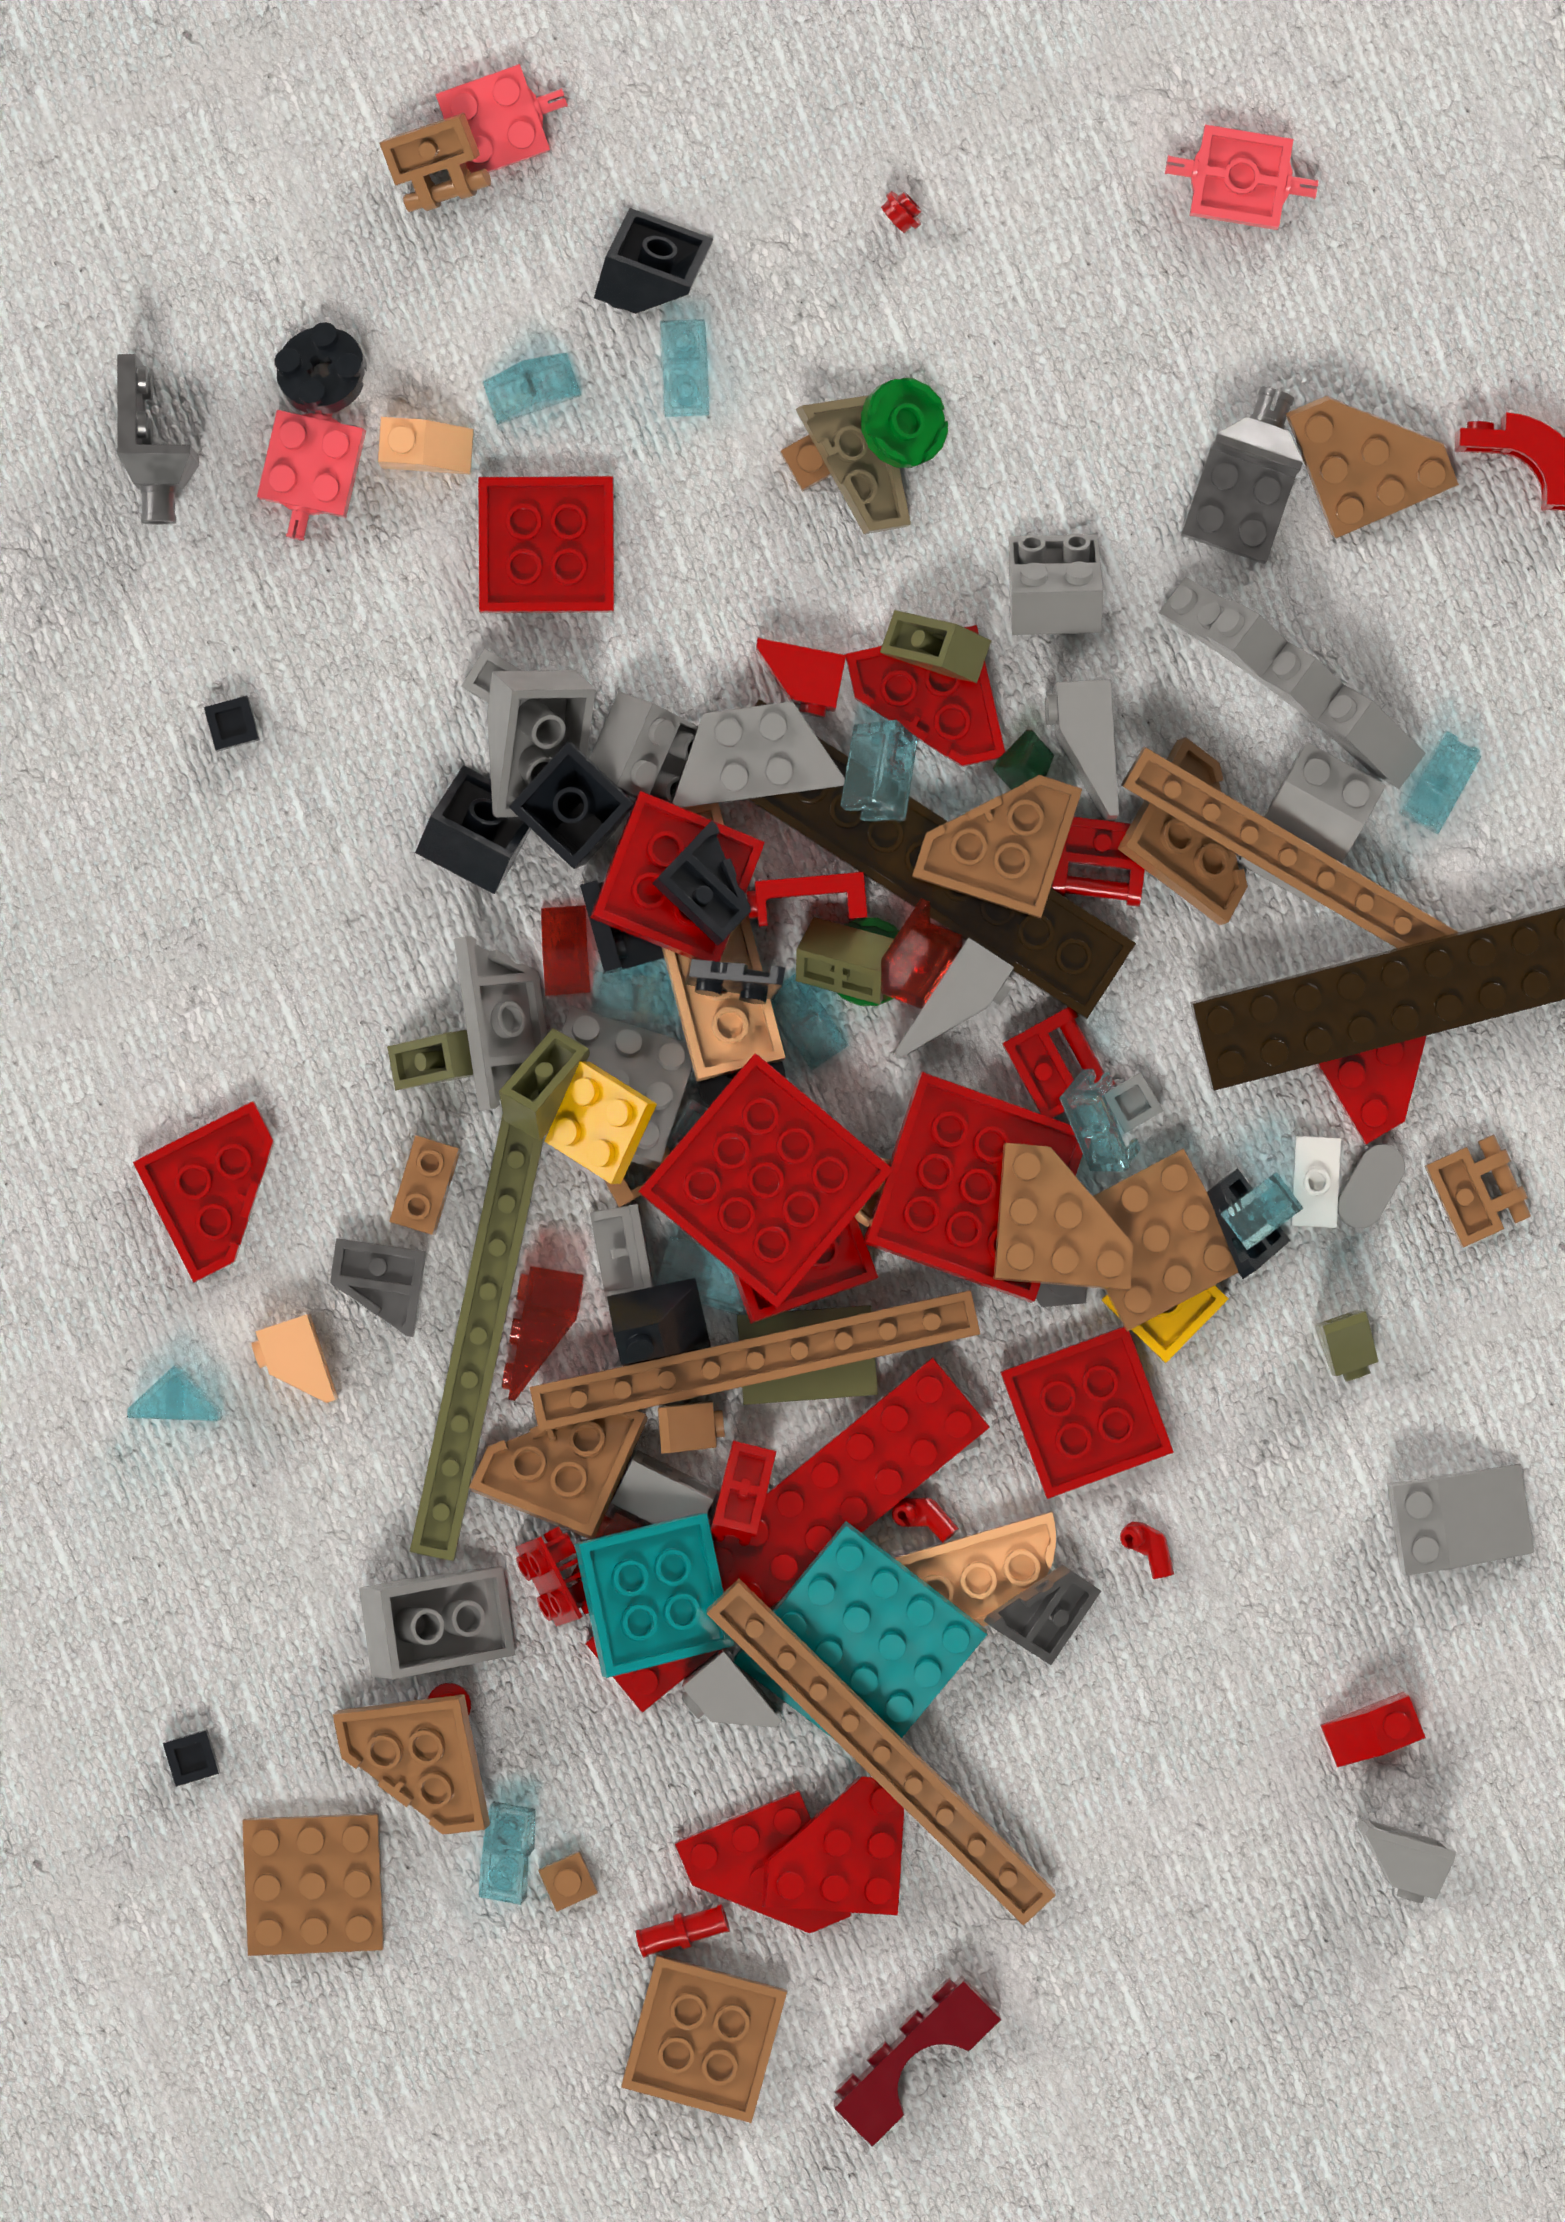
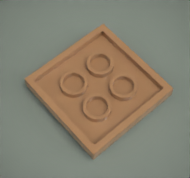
M1184 1148L1093 1196L1134 1244L1130 1290L1104 1289L1126 1331L1137 1327L1238 1273L1207 1191Z
M379 1813L248 1818L242 1820L248 1956L376 1951L384 1949Z
M657 1954L621 2088L752 2123L787 1990Z

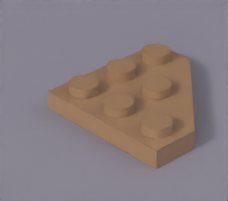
M1324 396L1285 413L1331 535L1334 538L1341 537L1459 485L1445 446L1436 439L1401 427L1399 424L1369 412L1361 411L1329 396Z
M1187 737L1177 740L1166 760L1221 791L1219 782L1224 780L1220 763ZM1144 799L1118 850L1218 925L1228 923L1248 887L1244 869L1239 870L1236 854Z
M1038 775L952 821L927 832L912 877L1041 918L1082 788Z
M1005 1143L1003 1145L993 1279L1129 1291L1131 1288L1134 1247L1130 1239L1051 1147Z
M635 1410L544 1431H539L538 1426L529 1429L530 1432L507 1442L502 1440L488 1446L469 1488L476 1494L586 1538L595 1539L648 1417L646 1414Z
M464 1694L342 1709L333 1714L341 1758L355 1769L360 1767L379 1781L378 1786L405 1807L410 1805L430 1820L428 1824L441 1834L485 1830L490 1825Z

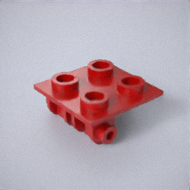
M559 1526L543 1534L547 1541L546 1543H544L540 1536L515 1547L519 1554L516 1557V1562L522 1575L526 1580L533 1581L540 1594L537 1597L538 1606L544 1617L548 1621L553 1620L556 1627L582 1618L583 1616L579 1608L582 1609L584 1615L589 1613L582 1580L570 1587L566 1585L581 1577L580 1571L565 1579L560 1574L561 1571L578 1563L577 1557L559 1567L556 1566V1563L576 1553L568 1532L562 1533Z

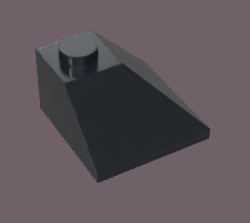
M629 208L605 257L594 299L608 303L614 308L624 309L636 314L688 295L711 248L713 238Z
M568 741L513 801L509 808L564 861L575 869L585 865L615 833L635 802L571 741Z
M696 1277L607 1296L614 1338L622 1366L711 1347Z

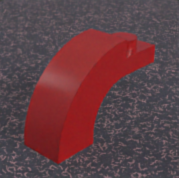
M1506 412L1501 418L1500 430L1494 429L1493 422L1470 421L1467 422V428H1460L1456 432L1454 452L1503 454L1520 460L1530 468L1537 478L1541 490V510L1565 511V438L1551 426L1530 416Z

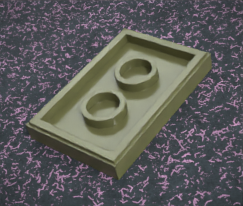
M871 1305L786 1311L752 1324L747 1314L737 1315L738 1339L740 1341L872 1312ZM875 1358L742 1387L743 1405L878 1395Z

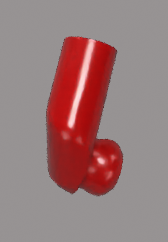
M904 1498L892 1510V1518L899 1526L929 1527L942 1543L949 1540L959 1530L958 1526L938 1503L931 1498Z
M1143 1522L1128 1523L1121 1530V1544L1129 1550L1133 1549L1148 1557L1152 1579L1174 1575L1167 1539L1162 1532Z

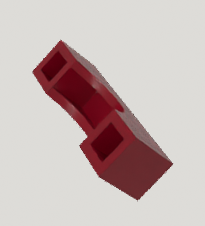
M962 1975L955 1982L950 1978L945 1980L932 1993L931 1998L935 2002L923 2014L918 2009L910 2014L898 2028L902 2034L891 2045L886 2041L881 2043L866 2059L870 2066L859 2077L851 2073L835 2089L834 2093L838 2097L834 2100V2109L872 2147L904 2116V2109L898 2095V2082L904 2066L911 2057L927 2047L943 2044L970 2051L1001 2021L1000 2013Z

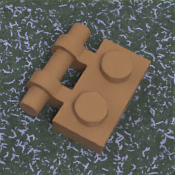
M465 113L384 139L379 143L394 184L398 185L412 181L415 192L403 196L404 205L408 212L421 208L425 211L439 208L442 201L458 196L461 199L475 196L477 190L491 185V178L486 169L473 173L467 169L465 162L476 159L480 156ZM447 169L451 180L435 185L429 174Z
M1494 1134L1478 1141L1485 1158L1475 1163L1468 1148L1464 1147L1425 1165V1169L1461 1248L1503 1230L1504 1227L1497 1214L1499 1211L1508 1208L1515 1223L1531 1217L1524 1201L1528 1198L1523 1186H1517L1507 1164L1511 1162V1159L1506 1149L1501 1150ZM1489 1171L1492 1172L1501 1192L1500 1196L1493 1199L1490 1198L1481 1179V1175Z

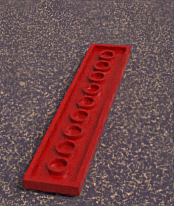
M933 1357L766 1494L756 1537L751 1536L749 1545L741 1546L738 1543L739 1538L728 1535L725 1536L722 1542L713 1540L723 1592L740 1579L771 1608L786 1595L845 1521L862 1533L990 1428L984 1418ZM592 1636L585 1644L598 1658L594 1636ZM718 1650L613 1676V1678L643 1713Z

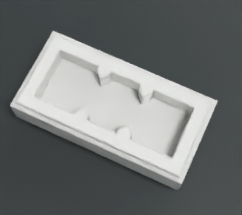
M1295 1136L1290 1226L1337 1228L1341 1138Z

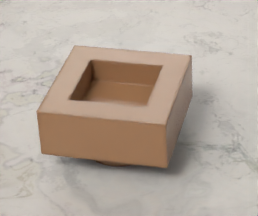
M810 435L780 451L802 492L831 476Z
M580 1850L538 1870L556 1912L598 1894L596 1885Z

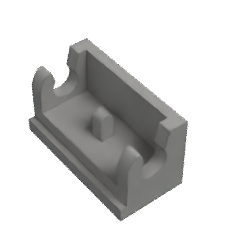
M639 1204L590 1213L605 1300L608 1301L607 1296L653 1287Z
M637 1450L611 1503L652 1524L701 1512L707 1513L718 1489Z

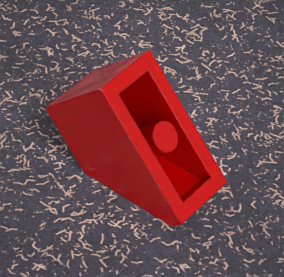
M762 638L757 639L756 652L789 701L800 705V713L815 717H825L826 710L836 711L846 655Z
M1400 1692L1320 1725L1337 1767L1382 1756L1426 1738L1411 1699L1405 1692Z

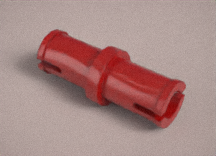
M720 1904L717 1907L684 1916L682 1912L674 1914L673 1920L642 1930H635L640 1952L643 1958L651 1954L681 1946L683 1950L690 1948L694 1941L723 1932H730V1927L724 1907Z

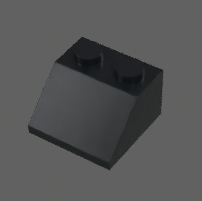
M463 765L431 814L415 853L495 894L511 869L531 828L519 817H495L492 809L491 779Z

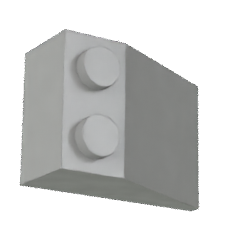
M576 670L492 671L487 722L492 809L495 817H518L509 806L568 741H571L587 757L596 689Z
M1111 679L1057 682L1052 690V694H1047V698H1045L1046 725H1054L1056 739L1103 820L1114 821L1119 816Z
M1306 742L1299 751L1264 817L1343 863L1386 785ZM1240 858L1238 864L1306 902L1314 906L1318 905V901L1245 858Z
M968 938L893 1055L902 1059L987 1009L992 1001L1000 1005L1016 982V980L1009 977L1014 967Z
M1521 1464L1387 1483L1400 1573L1406 1576L1534 1553Z
M503 1566L403 1579L359 1588L371 1677L394 1680L516 1655Z

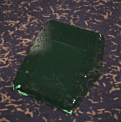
M1026 730L996 761L993 770L1012 790L1038 775L1046 777L1054 754L1033 730Z

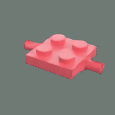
M520 64L435 94L443 119L465 113L480 156L476 159L465 162L467 169L471 173L486 169L490 173L549 152L550 148L543 131V114L568 107L565 98L548 103L564 97L562 88L536 98V95L527 86Z
M1206 124L1203 130L1201 148L1195 159L1191 160L1168 155L1165 174L1191 178L1193 196L1189 216L1278 230L1282 206L1289 194L1315 199L1318 187V180L1292 176L1290 158L1294 139Z
M277 410L257 497L260 500L282 504L292 511L286 537L304 541L309 515L329 514L343 518L347 517L366 435L364 428L341 424L332 418L333 413L322 414L321 410L315 411V414L308 413L302 415Z

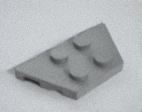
M793 701L703 713L673 804L679 807H689L845 786L846 783L845 778Z
M465 936L455 938L454 945L478 1110L484 1111L496 1109L500 1105L499 1090L546 1037L547 1028L538 971L523 963H515L510 956L498 950L488 951L476 944V938Z

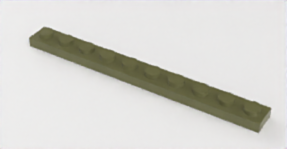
M503 1114L410 1552L450 1561H454L470 1490L469 1486L472 1481L544 1137L541 1141H538L504 1121Z

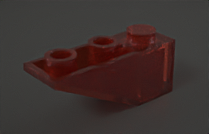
M530 1266L529 1274H520L516 1300L524 1301L522 1319L513 1318L509 1344L517 1345L514 1363L506 1362L502 1380V1389L510 1390L508 1400H517L577 1321L585 1274L538 1266Z

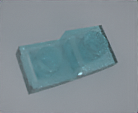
M705 320L660 321V365L662 367L664 416L709 415Z
M493 1801L488 1813L490 1825L485 1829L479 1897L521 1905L527 1898L528 1857L535 1849L536 1809Z

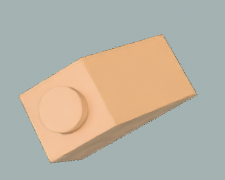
M381 417L378 463L381 469L471 475L474 429L423 419Z
M311 1314L255 1331L258 1341L251 1344L259 1368L267 1366L270 1375L326 1403L338 1399Z

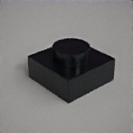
M247 695L204 707L215 751L219 752L260 740Z
M208 1729L163 1743L176 1787L220 1773Z

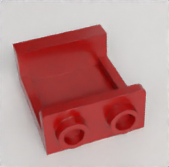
M864 872L755 881L756 891H747V901L752 910L749 913V919L758 918L759 927L768 926L766 901L776 898L846 892L848 919L867 917Z

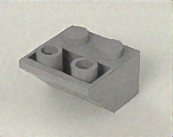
M1075 533L1070 535L1008 537L1012 635L1102 633L1103 585L1098 534L1083 535Z
M618 691L589 759L625 794L636 798L637 794L642 791L673 804L698 726L652 702Z

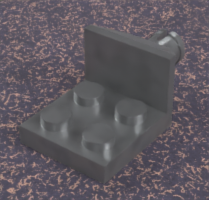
M117 354V454L133 484L142 494L141 523L151 525L176 524L175 494H177V489H184L199 466V456L191 445H152L153 420L148 418V413L145 411V400H153V375L148 373L147 366L142 364L136 354Z
M1262 386L1258 393L1259 397L1253 414L1217 433L1211 444L1180 536L1266 564L1295 477L1300 472L1303 464L1290 431L1284 429L1287 418L1285 413L1289 412L1290 406L1294 402L1295 398L1281 391L1274 411H1272L1270 406L1276 389Z

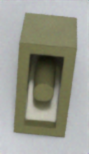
M894 610L880 653L945 676L977 683L992 640L958 624Z
M552 1028L499 1090L504 1121L541 1141L553 1123L579 1062H587L590 1055L589 1048Z
M467 1030L448 1032L387 1046L395 1091L474 1076Z
M1355 1310L1314 1324L1332 1376L1343 1374L1345 1382L1357 1379L1371 1373L1368 1365L1379 1362L1366 1311Z

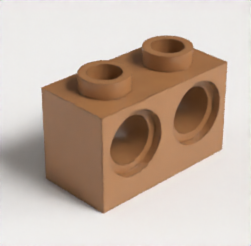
M415 1135L389 1222L436 1235L461 1153L460 1148Z

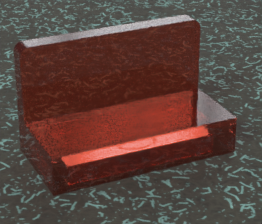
M920 899L881 960V993L920 1009L924 1007L962 948V935L930 923V901Z

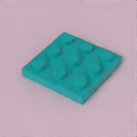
M701 1512L574 1543L602 1677L609 1678L735 1646L734 1640L707 1615V1608L724 1593L707 1513Z

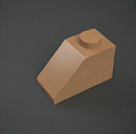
M713 1401L660 1405L658 1407L661 1454L716 1448V1438L725 1437L723 1410L714 1411Z

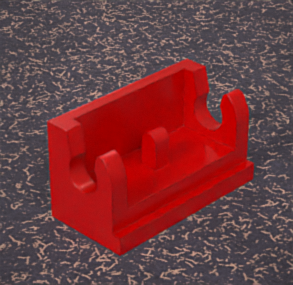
M738 1441L732 1442L711 1527L712 1540L722 1542L726 1535L739 1538V1545L747 1546L750 1543L751 1536L756 1537L777 1451Z

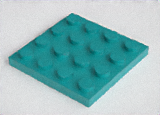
M845 1521L772 1610L901 1738L988 1635L987 1629L847 1521ZM742 1648L735 1655L733 1663L829 1735Z

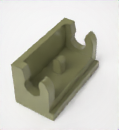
M813 917L797 947L795 981L880 1004L895 971V966L890 964L898 950V940Z

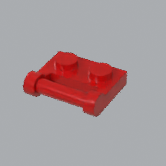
M1073 817L1051 888L1063 896L1067 893L1125 900L1126 905L1140 907L1145 869L1118 850L1131 823ZM1070 862L1130 870L1129 882L1068 876V864Z
M1070 1007L1002 1043L1039 1113L1050 1118L1058 1116L1116 1084L1110 1072L1105 1074L1075 1020V1018L1079 1017L1077 1012ZM1057 1028L1061 1029L1089 1080L1088 1084L1080 1088L1077 1087L1048 1034Z

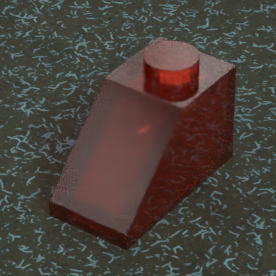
M586 905L541 908L545 996L547 998L592 995Z

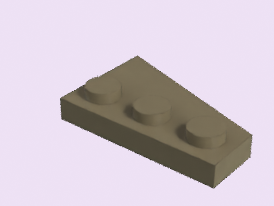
M869 395L802 405L795 410L863 534L905 528L911 525L900 468L881 461L868 448L861 431V412Z

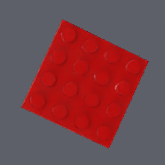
M754 1053L640 1188L638 1193L777 1309L894 1169L759 1055Z
M921 1072L918 1075L889 1162V1166L894 1170L882 1184L863 1244L1027 1302H1035L1041 1283L993 1279L1003 1145L1005 1143L1051 1147L1076 1176L1090 1132Z

